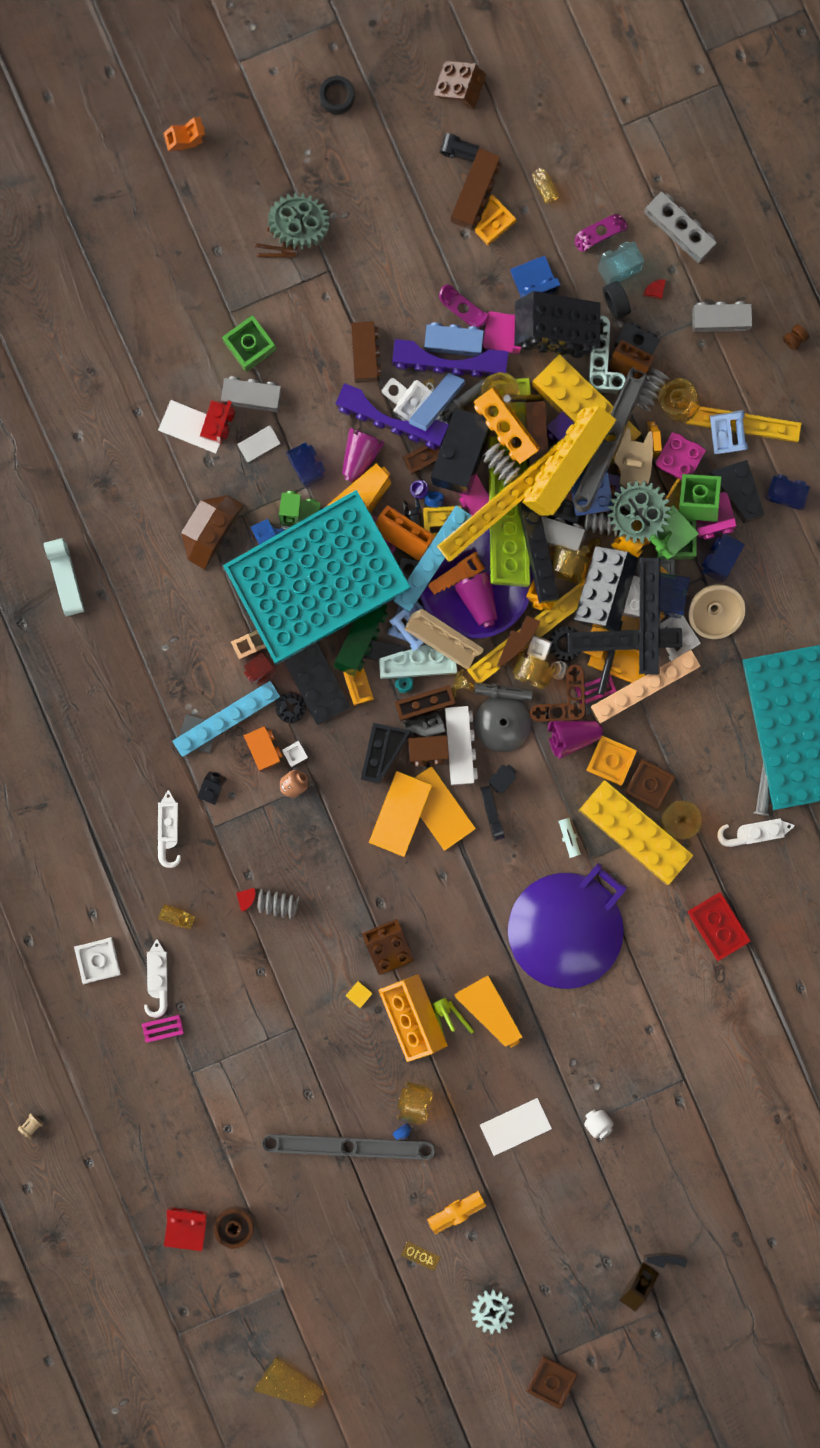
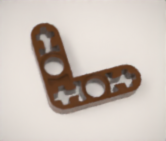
M574 664L567 669V703L534 705L530 710L532 720L550 722L574 721L584 718L586 715L585 673L581 666ZM574 668L581 672L580 675H577V681H581V685H570V681L574 682V676L570 675ZM574 687L581 689L582 693L578 698H574L571 695V690ZM571 700H582V704L578 703V708L582 710L578 717L572 714V710H575V703L571 704ZM546 707H550V719H547L548 715H541L540 719L534 715L537 708H540V711H547ZM555 707H560L563 710V715L560 718L553 716V709Z

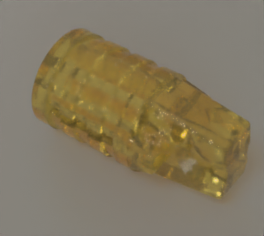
M544 168L537 169L532 174L536 188L539 190L545 204L552 203L560 195Z
M164 903L158 920L168 922L174 926L191 929L195 917L181 909Z

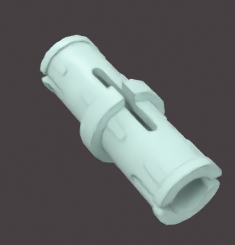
M570 818L558 821L564 837L562 840L563 842L565 841L569 857L581 855L576 840L577 834H574Z

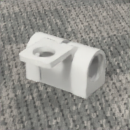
M391 378L381 391L383 395L396 404L392 412L402 421H409L411 416L432 393L431 390L418 380H415L407 389L394 378ZM391 385H396L399 389L396 396L389 394L388 389Z

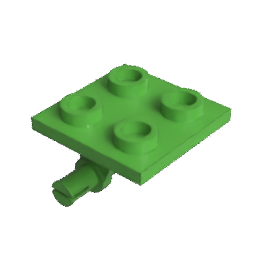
M674 505L670 507L671 510L666 511V514L670 515L671 518H665V521L669 524L662 526L665 532L658 531L659 538L656 534L649 538L656 546L655 549L658 552L660 551L666 559L674 556L699 534Z

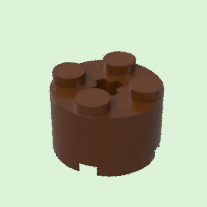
M232 1206L226 1208L219 1214L214 1224L216 1240L230 1249L243 1247L253 1235L255 1226L253 1217L243 1207ZM232 1223H234L235 1226H239L237 1232H235L234 1229H230Z

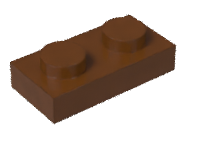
M423 446L403 456L402 459L412 475L436 463L440 449L432 450Z

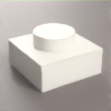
M534 635L527 654L545 661L552 642Z
M299 741L282 750L291 767L308 758Z

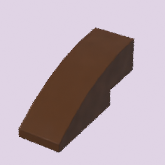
M526 616L520 632L511 631L497 663V668L500 669L509 663L527 646L541 621Z

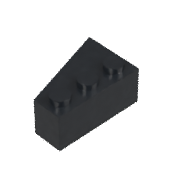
M747 460L710 471L708 476L721 477L720 492L728 494L732 509L743 523L763 517V507Z
M373 723L361 781L380 784L411 731Z

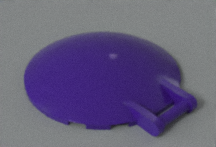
M490 528L452 561L444 558L430 582L456 566L458 562L477 551V556L485 567L480 573L489 572L491 576ZM471 559L468 560L467 563L470 568L477 570ZM529 563L530 585L528 587L493 584L497 620L494 622L495 625L489 628L478 625L456 592L455 585L441 590L440 593L436 592L435 595H433L427 585L420 595V599L429 614L466 638L480 639L491 637L507 630L524 613L529 603L526 595L534 580L532 569Z
M599 862L587 876L574 873H557L538 879L520 894L513 905L508 924V939L512 953L520 967L529 976L542 984L561 989L578 988L588 985L603 976L611 968L619 955L624 933L622 916L616 901L628 887L624 884L621 885L607 873ZM596 874L617 890L614 895L593 879Z

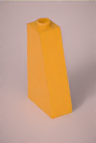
M376 463L328 505L357 490L371 514L391 485L390 473L384 466L380 468Z
M488 975L454 994L505 1047L509 1045L511 1048L520 1043L519 1039L522 1036Z

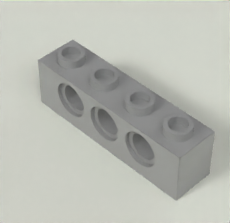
M661 191L645 208L644 213L699 264L714 249L717 243L714 236L701 229L702 226L697 220H692L687 216L688 213L684 208L678 207L673 203L674 200L670 195L664 194ZM663 211H670L672 213V216L666 217L663 214ZM683 223L686 226V229H679L677 227V224ZM697 236L700 242L695 243L690 237Z

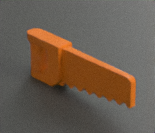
M477 551L430 582L428 587L433 595L436 592L440 593L441 590L450 588L451 585L454 586L460 580L472 578L483 571L485 567L478 558ZM471 559L477 570H472L467 561Z

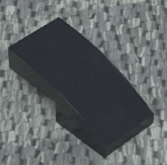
M653 1253L644 1256L645 1262L661 1268L665 1267L666 1261L685 1267L687 1263L686 1257L670 1253Z

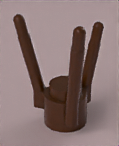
M286 242L282 243V247L255 244L259 248L281 251V253H258L257 257L296 258L298 245L293 249L292 244L286 247Z

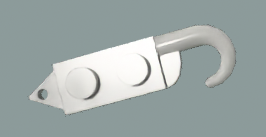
M167 791L161 803H158V859L162 866L173 868L180 863L181 855H178L174 862H168L166 860V849L174 847L178 842V803L175 802L170 791Z
M781 818L742 825L737 831V838L727 840L723 836L724 830L729 828V825L726 824L719 829L717 837L722 845L734 847L783 838L794 825L782 821Z
M158 940L154 942L151 950L147 952V986L149 995L154 998H160V1008L157 1012H152L147 1004L144 1006L146 1013L154 1018L164 1015L168 1006L167 952L164 951Z

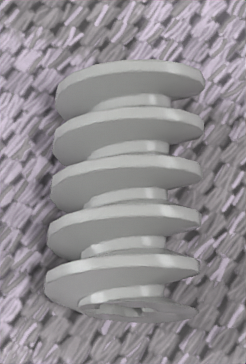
M654 368L649 370L650 375H647L646 383L636 403L639 408L651 412L648 405L655 406L652 399L659 400L660 398L656 393H663L664 391L661 386L667 387L668 384L665 380H670L668 376Z
M498 443L483 455L486 456L483 462L491 461L488 468H495L494 475L501 473L498 479L499 481L506 479L503 484L506 487L520 475L518 474L520 466L513 468L515 461L508 462L510 455L503 456L506 450H498L501 445Z
M611 511L607 512L605 516L602 512L586 514L584 520L585 531L592 527V533H595L597 528H599L600 534L607 530V536H610L617 526L616 524H610L614 520V517L608 516V514H611ZM620 530L614 531L615 537L619 535Z
M261 888L257 904L259 913L262 914L266 909V914L270 915L273 910L274 916L277 917L281 912L282 918L289 914V919L292 920L297 911L299 896L296 901H294L293 895L286 899L285 893L279 898L278 892L271 896L270 890L263 895V889Z

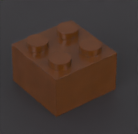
M447 736L408 738L410 764H414V767H423L429 762H433L434 766L445 765V761L449 760Z

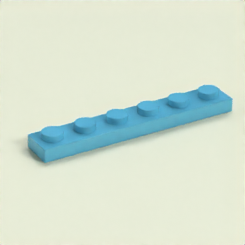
M457 505L454 507L408 578L407 582L411 589L396 597L394 603L408 612L411 611L445 558L437 548V545L472 515Z
M271 681L172 742L180 755L184 757L275 701L280 696Z

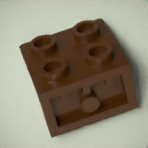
M621 339L612 355L608 371L621 373L625 378H627L629 371L633 367L637 371L647 373L655 356ZM637 372L633 377L639 379L643 376V373Z
M398 919L362 933L366 947L379 975L414 961Z

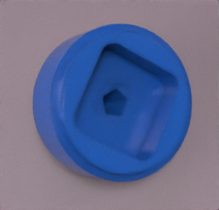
M430 491L425 496V504L429 507H441L444 503V496L440 492Z
M406 1123L395 1130L393 1136L396 1140L406 1139L412 1128L409 1123Z

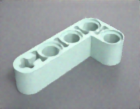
M600 316V323L603 326L600 341L604 343L605 347L597 348L590 353L589 383L599 393L617 394L621 392L626 378L621 373L607 372L610 321L606 316ZM601 360L604 365L596 367L594 361ZM599 378L603 384L596 386L593 383V379ZM617 379L621 382L622 385L620 387L613 386L612 381Z
M60 538L45 542L44 549L51 563L65 616L68 617L85 612L66 541Z

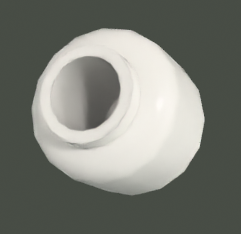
M594 1109L586 1115L587 1120L584 1125L592 1137L603 1139L613 1131V1121L604 1110L596 1111Z

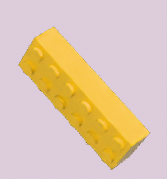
M560 354L532 382V387L559 413L563 412L574 423L578 419L576 418L577 414L583 408L600 406L609 414H611L614 408ZM628 422L625 431L629 427L631 441H637L642 433ZM608 435L605 439L606 441L611 442L614 441L616 437L614 435ZM619 442L618 447H617V449H616V451H615V454H614V456H613V458H612V460H611V463H612V464L615 463L614 460H615V457H616V454H617V451H618L620 442Z
M600 406L583 408L576 416L578 418L577 421L567 429L566 437L557 444L556 452L545 462L546 467L537 474L534 479L536 482L525 492V498L522 503L539 516L554 515L616 422V419Z
M605 780L578 810L665 885H669L694 856Z

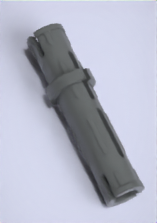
M481 380L457 399H452L439 417L444 416L442 420L447 421L453 415L455 408L463 410L466 405L488 391V385H483L485 381Z
M475 682L474 695L528 702L532 699L531 689L499 686L497 683L482 684Z

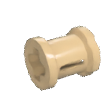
M30 1113L28 1120L22 1126H19L18 1130L28 1139H31L33 1137L32 1134L39 1126L42 1127L44 1123L36 1115Z

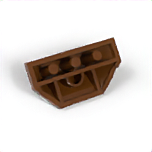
M228 495L200 501L181 532L186 554L190 562L204 570L206 569L244 506L242 503Z

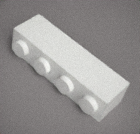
M468 706L445 708L451 786L474 784V779H478L477 768H473V760H476V751L471 748V741H475L474 730H470L469 723L473 722L472 710L468 711Z

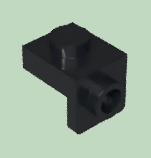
M209 771L203 780L197 798L215 805L226 777L217 772Z

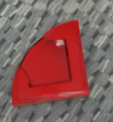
M659 279L649 284L643 296L662 299L666 280Z
M255 888L236 893L241 912L252 905L256 895Z

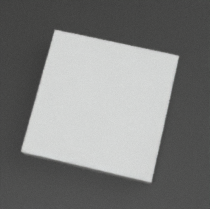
M112 937L74 947L83 984L121 975Z

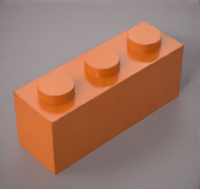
M388 505L375 523L384 539L418 561L421 560L436 537Z

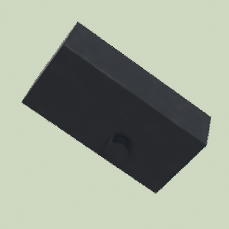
M457 408L454 409L431 474L432 485L469 495L491 432L486 424L487 419L484 416Z

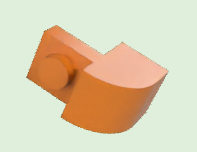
M201 117L192 118L186 125H172L164 132L168 151L185 150L203 143L202 137L205 135V129Z

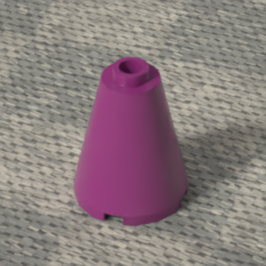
M350 428L342 474L345 475L344 479L354 483L355 480L360 478L383 448L385 441L381 440L378 443L379 440L376 437L356 430V433H354V429Z
M487 572L474 575L475 578L470 580L466 578L455 585L456 592L478 625L484 626V628L494 626V622L497 620L493 584H491L490 573Z
M550 721L548 732H551L552 738H549V743L554 756L558 757V759L564 758L600 740L601 735H603L602 725L598 724L597 721Z

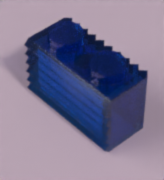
M306 442L286 452V456L304 488L325 478L323 472L326 471L321 461L317 463L314 457L317 454L313 446H308Z
M777 474V476L771 478L765 500L802 511L805 507L810 486H807V483L802 480L791 481L788 480L787 476Z

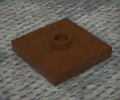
M641 759L624 793L659 810L676 776Z
M543 1355L525 1391L561 1410L578 1373Z

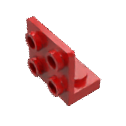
M211 400L200 433L201 438L222 444L223 439L227 440L230 430L228 429L229 421L232 422L235 416V407H233L232 401L228 400L227 405Z
M169 1207L166 1212L167 1225L164 1246L202 1251L208 1212Z

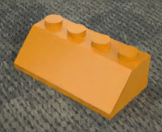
M419 974L378 990L407 1062L433 1054L448 1046Z

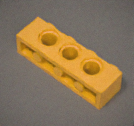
M495 386L474 401L475 410L479 415L483 414L487 419V426L491 431L495 430L498 434L497 439L501 445H506L510 450L509 455L513 461H518L521 464L540 449L539 445L508 403L504 401V398ZM490 406H496L498 408V415H492L490 413ZM501 422H508L510 424V430H503L501 428ZM514 437L520 438L522 445L515 446L512 439Z

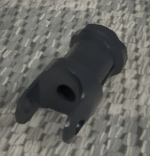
M415 499L416 508L411 511L408 510V504L405 500L403 502L405 517L422 527L420 519L422 512L419 499Z

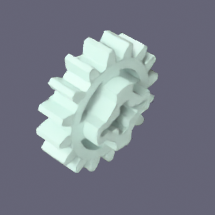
M492 1290L491 1294L484 1291V1297L478 1295L479 1302L473 1301V1305L476 1308L471 1309V1312L476 1315L472 1319L473 1321L478 1320L476 1327L478 1328L482 1325L483 1332L490 1329V1334H493L494 1329H497L498 1333H501L500 1328L507 1329L506 1322H512L509 1315H514V1311L509 1309L513 1305L512 1303H507L509 1300L508 1296L502 1298L503 1293L501 1291L498 1295L495 1294V1290ZM492 1299L499 1300L502 1303L497 1304L493 1302ZM485 1302L486 1306L484 1310H481V1312H479L481 1305ZM493 1308L494 1310H497L495 1311L496 1315L492 1316V1314L489 1313V1309ZM506 1312L503 1320L500 1322L499 1318L501 1314ZM487 1319L491 1321L493 1324H487L484 1322V1320Z

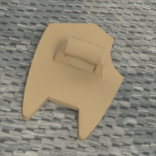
M628 427L621 439L614 462L620 469L619 485L625 489L628 482L635 483V481H638L642 484L643 481H646V486L649 483L653 458L651 431L648 432L643 443L631 441V432Z

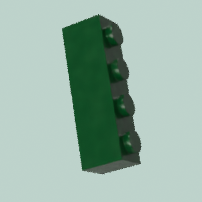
M386 604L354 621L335 660L334 668L354 677L357 671H362L365 664L363 661L364 656H369L373 648L371 642L373 639H377L381 631L378 627L380 623H385L389 614L386 612Z

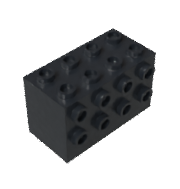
M532 291L515 301L514 346L521 347L523 350L537 349L541 353L555 352L556 355L569 354L573 358H582L583 355L592 353L593 350L600 347L601 303Z

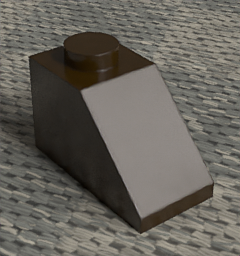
M643 1262L625 1287L619 1301L636 1312L646 1302L659 1273Z

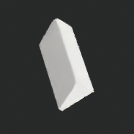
M268 426L237 445L248 463L280 445V442L272 427Z

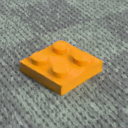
M601 735V739L596 746L586 771L622 786L637 750Z

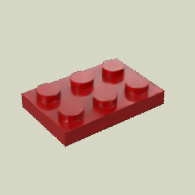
M721 892L716 893L687 911L716 961L723 959L751 942Z

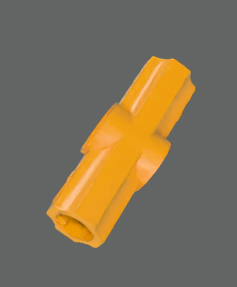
M479 1191L461 1201L457 1200L449 1204L444 1210L427 1220L433 1232L437 1234L452 1225L455 1226L465 1221L470 1215L486 1207V1204Z

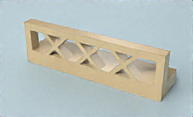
M423 609L411 614L404 629L465 669L470 668L475 656L482 654L484 650Z

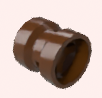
M796 324L792 331L786 333L782 338L790 349L796 351L800 347V343L805 342L809 338V334L801 325Z

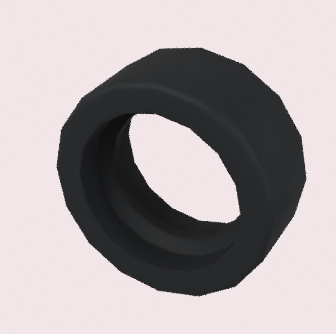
M338 75L324 80L319 90L321 105L331 114L339 115L349 111L355 100L354 87L350 80ZM341 85L346 88L348 99L342 105H332L328 102L326 92L331 86Z
M614 281L604 286L603 295L614 318L620 319L631 314V306L621 284L618 281Z

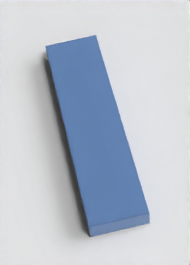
M448 373L411 416L409 424L426 431L465 385V380Z

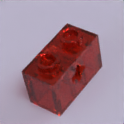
M261 653L244 665L246 671L243 673L251 684L255 681L258 685L276 671L265 655Z

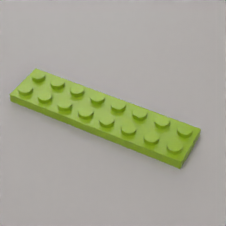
M490 437L488 439V450L500 443L497 437ZM500 445L498 450H506L503 456L509 455L510 450L507 446ZM527 459L521 464L518 461L515 462L513 468L520 466L518 474L523 473L527 469ZM495 468L489 469V501L505 488L503 484L506 479L499 481L498 478L501 473L494 475ZM518 505L514 506L490 527L491 584L522 587L530 585L529 555Z

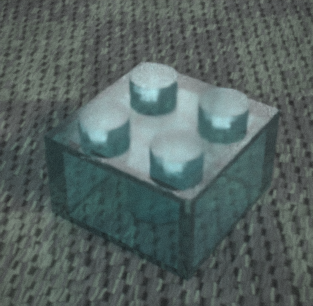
M635 241L631 243L625 242L618 247V250L614 252L609 250L601 255L602 258H600L597 269L606 285L614 281L621 282L642 271L645 260Z

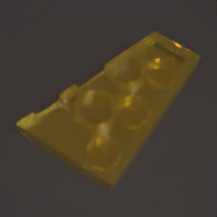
M275 1357L253 1390L310 1408L315 1406L324 1392L322 1388L277 1357Z

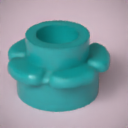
M412 677L398 678L395 681V687L398 688L400 693L410 692L413 689Z

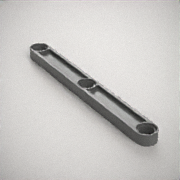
M634 367L629 371L610 414L616 419V422L606 437L614 435L616 439L609 442L604 438L592 456L574 496V506L579 512H587L591 508L646 383L647 373L637 371ZM637 372L643 373V376L639 379L633 377ZM580 499H586L588 501V503L584 506H580L577 504V502Z
M268 1134L262 1141L264 1150L272 1153L428 1160L433 1157L435 1152L432 1143L413 1140ZM274 1138L277 1143L276 1147L268 1148L265 1144L266 1140ZM347 1141L354 1144V1149L351 1152H346L343 1149V1144ZM424 1145H429L432 1149L431 1154L428 1156H424L420 1152L421 1147Z

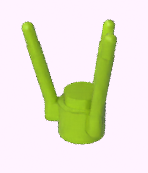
M443 998L432 1004L442 1033L440 1017L443 1016L451 1031H455L448 1015L451 1013L450 1009L469 1032L474 1033V1030L454 1007L452 1001L448 1002L447 998Z

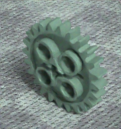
M294 193V197L291 198L287 194L286 200L280 197V202L275 201L274 207L271 206L268 215L270 233H274V239L280 237L279 243L285 241L286 247L292 244L293 249H295L299 245L301 250H303L304 245H306L310 249L311 243L317 246L318 240L323 241V237L327 235V230L329 229L328 211L323 210V204L318 205V199L311 201V195L305 198L304 193H302L301 197Z
M635 481L634 486L629 482L627 483L628 489L621 486V494L615 492L618 498L611 499L614 506H609L608 508L613 510V513L608 514V516L614 517L610 524L617 525L614 531H621L619 537L626 535V541L633 537V543H636L638 538H640L643 544L645 538L649 540L654 534L659 538L657 532H665L662 526L669 525L665 518H671L670 515L666 514V511L671 510V508L665 506L670 501L663 500L666 493L659 494L660 487L653 490V483L646 487V481H643L641 486L638 481ZM640 493H644L647 496V500L643 504H639L637 501V496ZM629 498L633 499L639 509H644L642 514L649 521V527L641 516L635 515L637 510L630 503ZM624 505L631 507V512L627 516L621 512ZM651 509L658 511V517L654 520H651L648 516ZM636 520L642 522V529L640 531L633 529V523Z

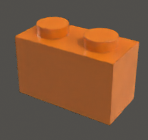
M264 726L244 735L260 772L281 763L280 758L283 756L279 747H274L272 740L275 738L271 729L267 730Z

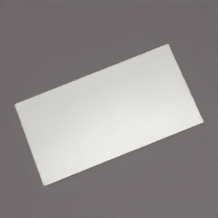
M170 401L158 429L159 431L213 453L217 452L220 443L200 437L207 414L175 401Z
M538 1098L480 1124L494 1156L552 1129Z

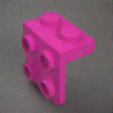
M489 312L483 348L520 354L521 347L514 346L515 315Z
M672 432L655 465L659 469L682 480V474L693 475L706 450L699 444L686 440L684 436Z
M726 492L720 493L718 521L696 520L700 539H712L716 534L722 533L726 535L733 533L734 529H737L729 496Z

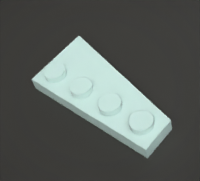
M427 644L418 647L414 651L410 649L379 659L380 679L457 673L454 661Z

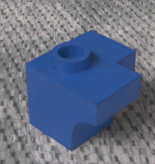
M268 519L251 527L259 545L284 531L283 528H273Z

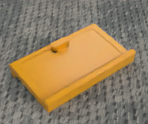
M639 649L616 650L610 675L630 683L644 677L646 674H639ZM608 651L603 652L601 659L591 656L587 665L603 671Z

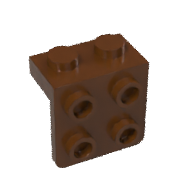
M446 61L438 79L434 95L438 98L460 100L468 108L475 109L482 85L485 82L486 73L474 63Z

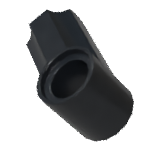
M446 133L439 153L448 158L458 157L474 162L479 145L463 141L454 134Z

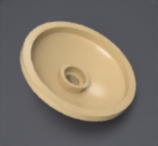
M722 584L708 586L699 591L692 599L688 610L689 622L695 632L702 637L708 639L727 637L735 632L743 622L745 603L741 595L730 586Z

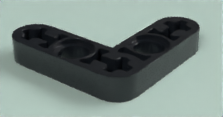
M490 786L481 787L480 791L494 842L502 840L505 836L501 821L498 819Z

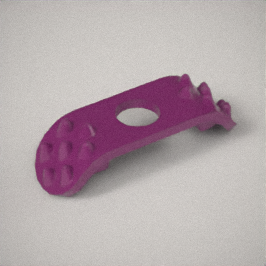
M613 214L581 230L575 236L577 249L581 252L587 251L593 245L619 232L626 231L628 229L626 220L619 214ZM597 227H606L607 233L602 236L598 235L596 232Z
M446 284L441 288L439 293L440 301L469 326L481 327L487 322L489 315L459 294L452 285ZM466 304L469 310L467 313H460L458 306Z

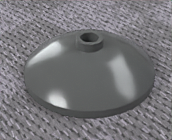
M501 697L489 698L480 705L474 719L475 733L480 742L493 751L509 752L515 750L527 740L530 734V713L520 700ZM501 719L507 721L505 726L500 725Z

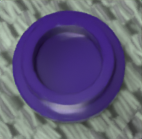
M423 480L414 481L410 487L412 496L418 499L424 498L429 490L428 484Z

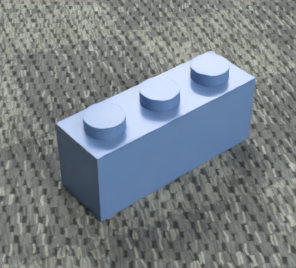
M431 323V325L426 327L424 350L426 352L476 357L481 355L483 330L474 326L466 329L461 328L460 325L446 327L440 323Z

